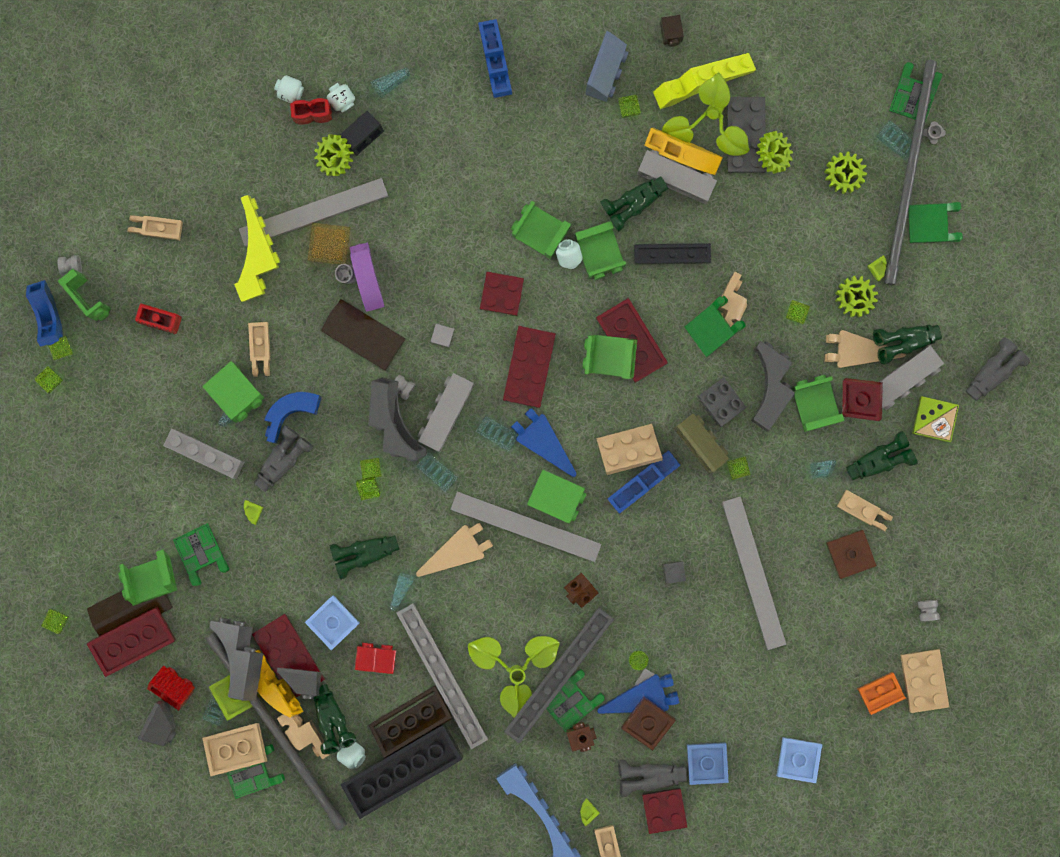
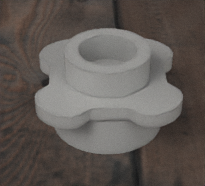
M935 121L931 122L930 127L923 131V136L928 137L931 144H936L938 139L946 134L942 126Z

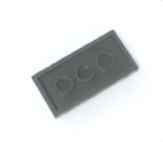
M730 97L727 105V128L730 126L741 128L748 137L750 151L739 156L727 154V173H765L766 167L762 168L763 162L758 161L760 155L756 153L760 151V148L757 147V144L761 143L759 139L766 134L765 97Z

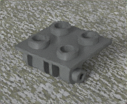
M724 377L698 396L699 402L701 401L704 407L707 408L706 411L710 412L709 416L712 415L716 425L719 424L720 427L747 408Z

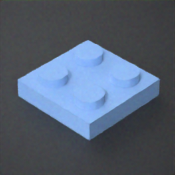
M334 595L305 621L309 628L330 650H333L360 624Z
M783 737L776 776L816 783L822 744Z

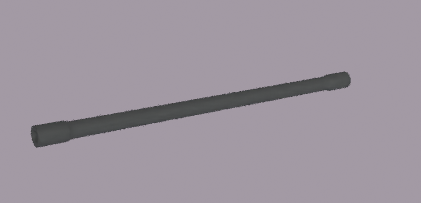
M926 60L923 84L884 284L896 285L898 264L930 93L937 67V61Z
M214 632L205 639L230 672L227 652L223 643ZM257 695L256 701H250V703L321 804L337 831L341 830L347 825L346 821L333 806Z

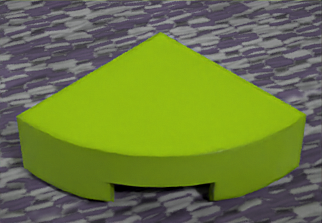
M884 255L867 266L877 282L884 277L887 261Z
M245 500V515L252 524L256 525L264 507Z
M586 798L580 810L581 819L585 827L600 814Z

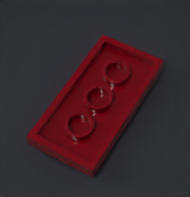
M629 298L596 317L606 336L637 339L634 378H632L634 383L668 364Z
M518 326L503 401L536 408L541 407L556 333Z
M155 607L87 642V646L104 676L107 677L175 642L176 639L158 607Z
M286 613L252 634L279 680L283 678L277 672V668L321 672ZM323 674L321 675V682L325 680ZM290 687V689H291L292 693L294 694L295 698H297L298 696L301 695V694H297V693Z

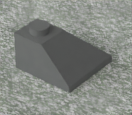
M277 668V672L297 694H302V698L313 699L314 696H319L322 672Z
M160 700L155 703L138 737L139 740L160 746H165L168 742L172 743L176 736V732H174L176 724L167 702Z

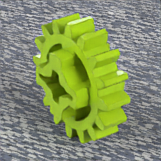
M777 131L766 133L764 137L759 139L761 143L757 144V147L760 148V151L756 152L760 155L758 161L763 162L762 168L767 167V172H773V174L786 171V168L790 167L789 161L793 160L790 157L793 151L789 149L791 143L787 144V137L782 138V132L777 133Z
M329 134L328 137H322L323 142H317L319 149L314 150L318 153L314 157V159L319 161L316 166L322 167L320 171L326 172L327 176L345 174V169L351 168L348 163L353 162V159L350 158L353 152L349 151L351 144H346L347 139L341 138V135Z
M840 152L838 158L833 156L831 158L832 162L827 163L826 166L829 168L824 173L829 174V176L825 180L831 181L829 187L835 186V192L842 189V194H845L847 190L849 193H852L854 188L858 190L861 187L860 184L865 182L862 177L867 175V172L863 171L866 165L860 164L863 159L857 160V154L851 157L849 152H846L845 156ZM842 162L841 167H835L837 163ZM845 168L846 172L850 173L847 177L845 176V173L842 172ZM857 178L854 183L849 184L850 179Z
M855 276L851 277V281L848 278L845 279V285L841 283L838 286L841 290L835 293L840 296L835 300L841 303L838 308L845 309L843 314L850 312V317H854L857 314L858 318L862 317V312L865 315L869 314L868 309L873 310L875 308L872 303L878 302L874 298L878 292H873L872 290L875 285L870 286L869 279L864 282L863 276H860L858 280ZM851 285H860L858 288L850 287ZM856 293L859 294L857 301L854 299ZM845 295L847 296L848 303L845 301ZM860 305L861 307L863 306L864 308L854 309V306Z

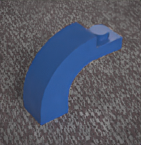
M45 280L28 285L26 297L37 320V342L40 347L52 345L59 341L60 337H63L62 324L53 295Z
M296 392L276 401L265 417V421L271 422V426L267 427L265 437H268L267 441L277 444L282 424L290 414L302 411L317 415L322 397L308 392Z

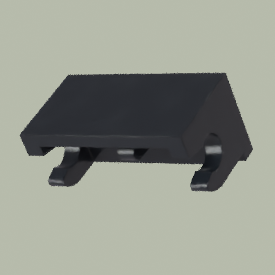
M366 111L340 135L341 138L347 139L346 144H351L349 149L357 156L384 132V129Z

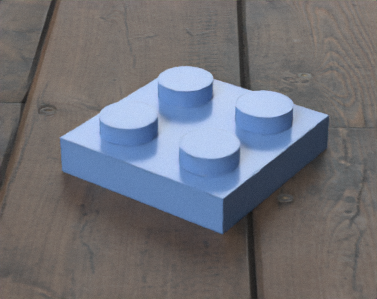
M725 742L687 744L690 785L729 783L727 747Z

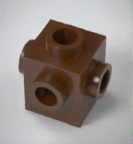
M582 573L564 587L569 593L566 597L573 605L577 603L581 608L599 594Z
M584 722L576 723L573 725V728L566 730L572 752L577 750L585 752L595 745L593 740L597 739L594 727L590 728L589 724H584ZM581 735H585L584 739H579Z

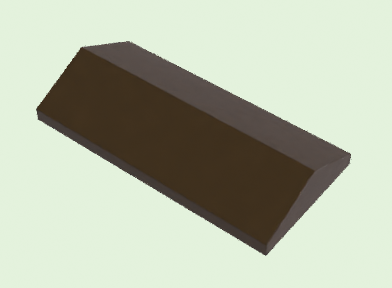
M342 299L331 311L321 330L384 371H386L405 341L404 337Z
M122 591L87 608L93 628L100 636L155 607H158L162 614L172 609L173 606L167 594L133 606L128 600L124 599Z
M433 686L368 726L383 757L386 758L453 718L436 686ZM433 692L435 693L434 695L430 696L429 698L425 699L419 704L413 706L412 708L408 709L407 711L403 712L402 714L398 715L392 720L386 722L376 729L374 728L382 722L386 721L387 719L391 718L392 716L396 715L397 713L403 711L404 709L423 699L424 697L430 695Z

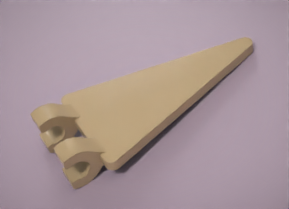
M841 330L839 335H826V343L838 344V354H825L824 362H837L838 368L879 362L878 350L887 345L877 346L870 339ZM900 353L894 356L893 359L905 357L906 354Z
M478 523L471 528L464 525L416 572V576H424L483 559V552L493 545L490 540L480 545L475 540L473 535L483 530L481 524Z

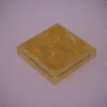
M312 223L308 261L338 265L346 264L351 228Z

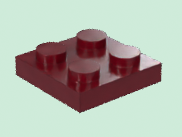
M486 272L480 310L517 316L524 278Z
M845 378L843 380V416L880 421L882 419L883 382Z
M681 788L642 794L649 834L687 828Z

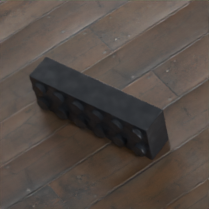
M443 724L388 757H383L345 779L341 783V787L359 819L461 761L463 755L447 726Z

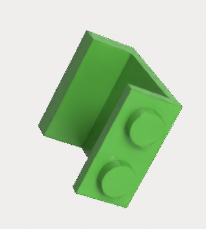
M531 201L529 205L526 204L522 209L521 214L523 216L520 221L516 220L511 228L513 231L512 236L547 258L552 259L559 243L563 241L571 228V224L565 220L561 222L536 207L535 202Z
M611 221L575 233V239L580 246L589 279L594 278V280L604 278L605 273L611 271L612 274L622 272L623 267L626 266V262L622 259Z
M74 269L70 270L58 280L60 285L87 317L95 321L106 319L109 316L108 312L112 310L110 306L99 301L91 308L77 292V289L88 281L87 278Z
M588 335L584 345L585 350H587L586 357L583 359L585 374L596 373L621 376L624 379L634 378L637 339Z
M231 361L202 387L226 415L237 423L246 419L247 413L252 409L258 408L263 403L262 400L265 397L250 383L240 371L241 369Z
M826 375L815 377L813 382L808 383L807 380L796 382L797 386L793 387L792 390L795 392L794 397L804 432L844 421L843 414L838 412L830 383L833 380L832 377L826 378Z
M542 470L527 505L570 524V521H575L579 511L576 510L578 503L582 504L586 497V493H584L585 488Z
M164 550L156 552V560L130 569L124 564L119 565L120 572L118 575L124 586L122 590L123 597L133 606L177 591L171 560Z

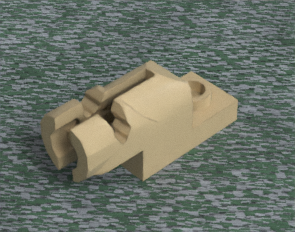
M737 272L732 274L722 295L726 296L728 303L719 308V310L723 311L721 314L730 327L733 325L732 321L736 323L741 320L747 307V299L734 293V291L737 292L742 284V281L739 280L741 274Z
M283 714L277 718L282 727L284 725L290 726L285 731V734L297 750H301L313 743L312 749L317 757L321 756L324 759L330 755L322 754L320 747L324 740L312 720L303 724V719L299 715L289 718Z

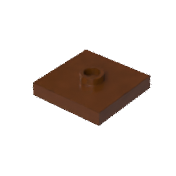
M863 530L826 543L839 579L877 566Z
M643 697L623 723L621 729L653 751L676 719L649 699Z

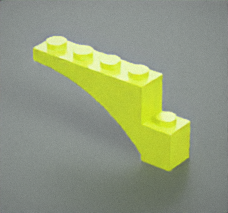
M742 54L690 68L680 78L661 84L653 91V94L660 109H663L698 94L700 86L718 72L727 82L753 73L756 68L750 54Z
M249 195L241 197L248 226L247 255L239 281L234 284L241 302H246L265 294L264 289H266V285L263 279H259L258 276L279 268L278 263H280L277 252L273 253L272 239L264 231L266 225L263 217H259L256 210L259 209L255 198L251 199Z

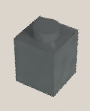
M683 561L662 564L666 584L686 581Z

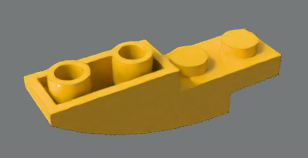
M654 127L650 129L644 146L658 151L662 156L716 175L723 158Z
M263 655L257 692L274 709L289 718L303 713L304 711L292 693L289 684L284 679L277 680L275 673L271 670Z

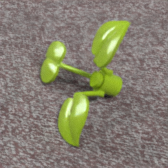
M719 72L700 86L699 97L704 104L709 106L692 125L689 126V121L686 117L676 116L669 119L662 128L663 132L685 142H691L694 136L691 129L704 117L708 116L710 119H719L721 135L717 137L716 143L722 152L728 155L739 156L750 151L748 137L741 128L730 126L725 131L723 130L724 116L722 112L730 101V91L725 79Z
M549 636L532 638L525 646V652L530 657L527 658L523 667L514 665L510 668L498 658L501 654V646L492 637H483L468 644V652L472 661L482 669H492L495 662L498 661L509 672L510 680L515 686L508 685L502 690L500 702L503 708L515 718L532 695L529 686L525 684L519 685L525 680L524 671L527 669L529 662L532 660L533 665L538 668L550 666L557 656L560 643Z

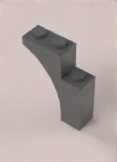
M760 341L754 350L758 354L764 368L765 391L760 407L751 421L763 430L769 431L795 392L792 391V386L786 382H780L792 364L789 361L790 357L782 352L779 354L773 350L774 346L769 342L765 341L763 343Z
M383 377L373 380L371 384L368 425L376 427V430L384 431L383 452L390 453V456L405 457L408 461H418V459L425 457L426 448L413 438L402 419L398 404L399 381Z
M219 618V621L211 620L209 628L222 641L229 659L230 686L228 697L242 701H256L263 653L256 652V648L249 647L253 627L245 626L243 621L234 620L233 623H230L231 619Z

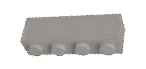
M655 150L646 151L637 175L648 180H655L661 176L669 189L703 204H707L717 182L714 176L708 173L701 174L695 168L687 165L685 167L679 164V162L662 157Z
M931 345L921 350L879 381L883 382L882 409H889L895 404V399L898 397L902 399L911 393L909 389L914 385L916 388L926 382L925 377L928 375L932 377L941 371L939 367L944 362Z
M455 373L447 377L443 385L446 387L443 394L439 393L435 400L437 404L435 410H430L426 418L429 422L425 428H421L417 436L420 438L418 442L439 453L474 387V383Z
M172 428L163 445L233 479L238 478L245 463L234 456Z

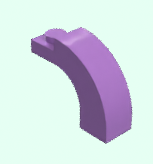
M368 242L350 247L351 261L366 312L385 307Z

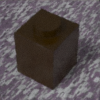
M680 15L661 17L660 27L663 44H668L669 47L679 45L684 38Z

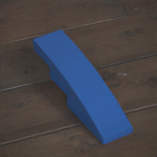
M497 19L479 22L478 25L493 97L512 95Z
M670 450L662 455V461L650 464L607 498L619 514L681 465Z

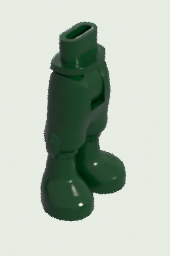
M660 176L655 180L651 179V182L642 183L630 191H626L622 194L621 198L615 201L603 199L600 203L619 232L624 228L625 222L629 218L640 215L644 209L663 196L662 193L669 188ZM629 205V207L623 212L615 214L624 206Z
M930 324L909 328L902 327L896 332H887L884 329L873 331V340L877 346L901 341L898 345L879 348L877 353L878 359L883 365L890 363L894 356L900 353L910 354L912 351L929 344H935V341L942 339L939 326H931Z
M903 431L898 432L895 435L894 441L890 444L877 446L873 451L847 466L846 469L851 480L864 479V477L873 476L885 471L889 472L896 465L902 463L909 466L918 464L917 458L910 448L893 457H888L889 454L909 447L910 444Z
M395 535L388 538L384 536V538L356 541L348 547H339L337 544L329 545L334 562L351 555H357L354 559L335 563L340 580L345 579L350 570L366 568L369 564L400 550Z
M327 684L320 686L319 696H315L313 700L315 702L319 728L325 736V742L321 744L320 749L322 754L326 755L339 752L341 750L340 746L342 748L350 747L357 739L354 733L348 732L345 726V716L333 697V692L329 691ZM333 727L337 729L339 735V743L335 737Z

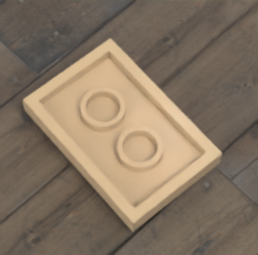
M652 424L596 438L607 475L663 460Z
M940 649L900 655L910 713L948 708L949 702Z
M259 723L202 738L210 777L267 762Z

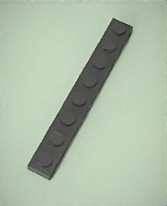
M600 608L595 611L504 732L520 744L614 619Z

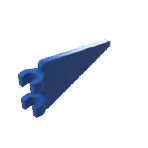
M532 408L529 409L525 415L532 423L526 429L518 421L511 426L519 435L516 441L570 476L575 477L576 471L544 414L538 416Z
M655 674L603 704L597 709V712L599 714L633 712L643 697H646L661 709L667 711L669 709L668 705L680 703L677 691L665 696L663 687L674 685L672 675L667 674L659 678V675Z

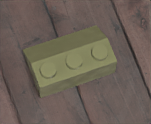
M692 414L673 429L708 474H710L729 459L727 457L728 452L722 445L718 446L714 441L717 438L712 431H707L703 425L705 423L699 415L695 416Z

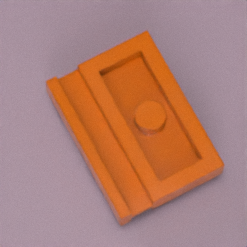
M893 672L857 688L870 715L906 699Z

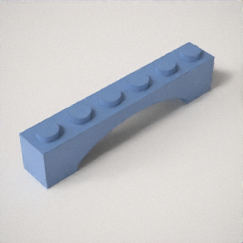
M515 763L497 775L496 779L507 795L511 793L524 800L542 819L551 838L553 846L552 857H581L576 848L572 849L569 845L571 840L566 832L563 831L561 833L558 826L560 823L555 815L550 816L547 809H549L546 801L543 798L540 800L536 793L539 791L533 782L529 783L526 779L528 774L522 765L518 767Z

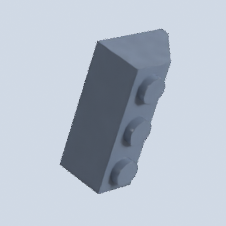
M606 31L586 87V95L607 102L608 97L612 98L616 89L613 86L615 79L619 80L622 69H619L621 62H626L629 53L626 51L627 44L611 32Z

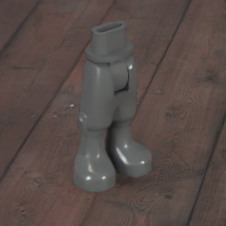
M1003 337L1000 340L999 346L1001 349L998 354L988 359L974 380L970 382L971 386L966 392L975 401H978L982 396L985 397L988 392L996 388L1004 380L1009 379L1015 368L1018 366L1025 367L1030 363L1026 354L1021 350H1017L1018 347L1009 339ZM1014 353L1008 363L1002 366L1003 361Z
M286 425L281 430L284 436L283 440L272 449L260 473L257 474L258 478L254 482L264 492L270 486L273 487L290 468L294 467L297 458L303 452H310L313 449V446L303 437L297 440L300 435ZM297 440L291 452L286 454L288 448Z
M618 760L619 776L623 779L619 781L621 797H627L636 790L652 791L653 789L664 788L674 784L678 785V782L687 781L685 766L677 767L676 764L646 763L635 767L630 766L626 760ZM631 777H644L641 780H625Z

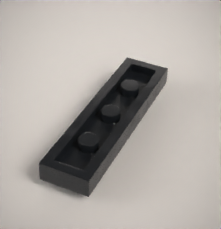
M711 243L634 245V264L711 263Z

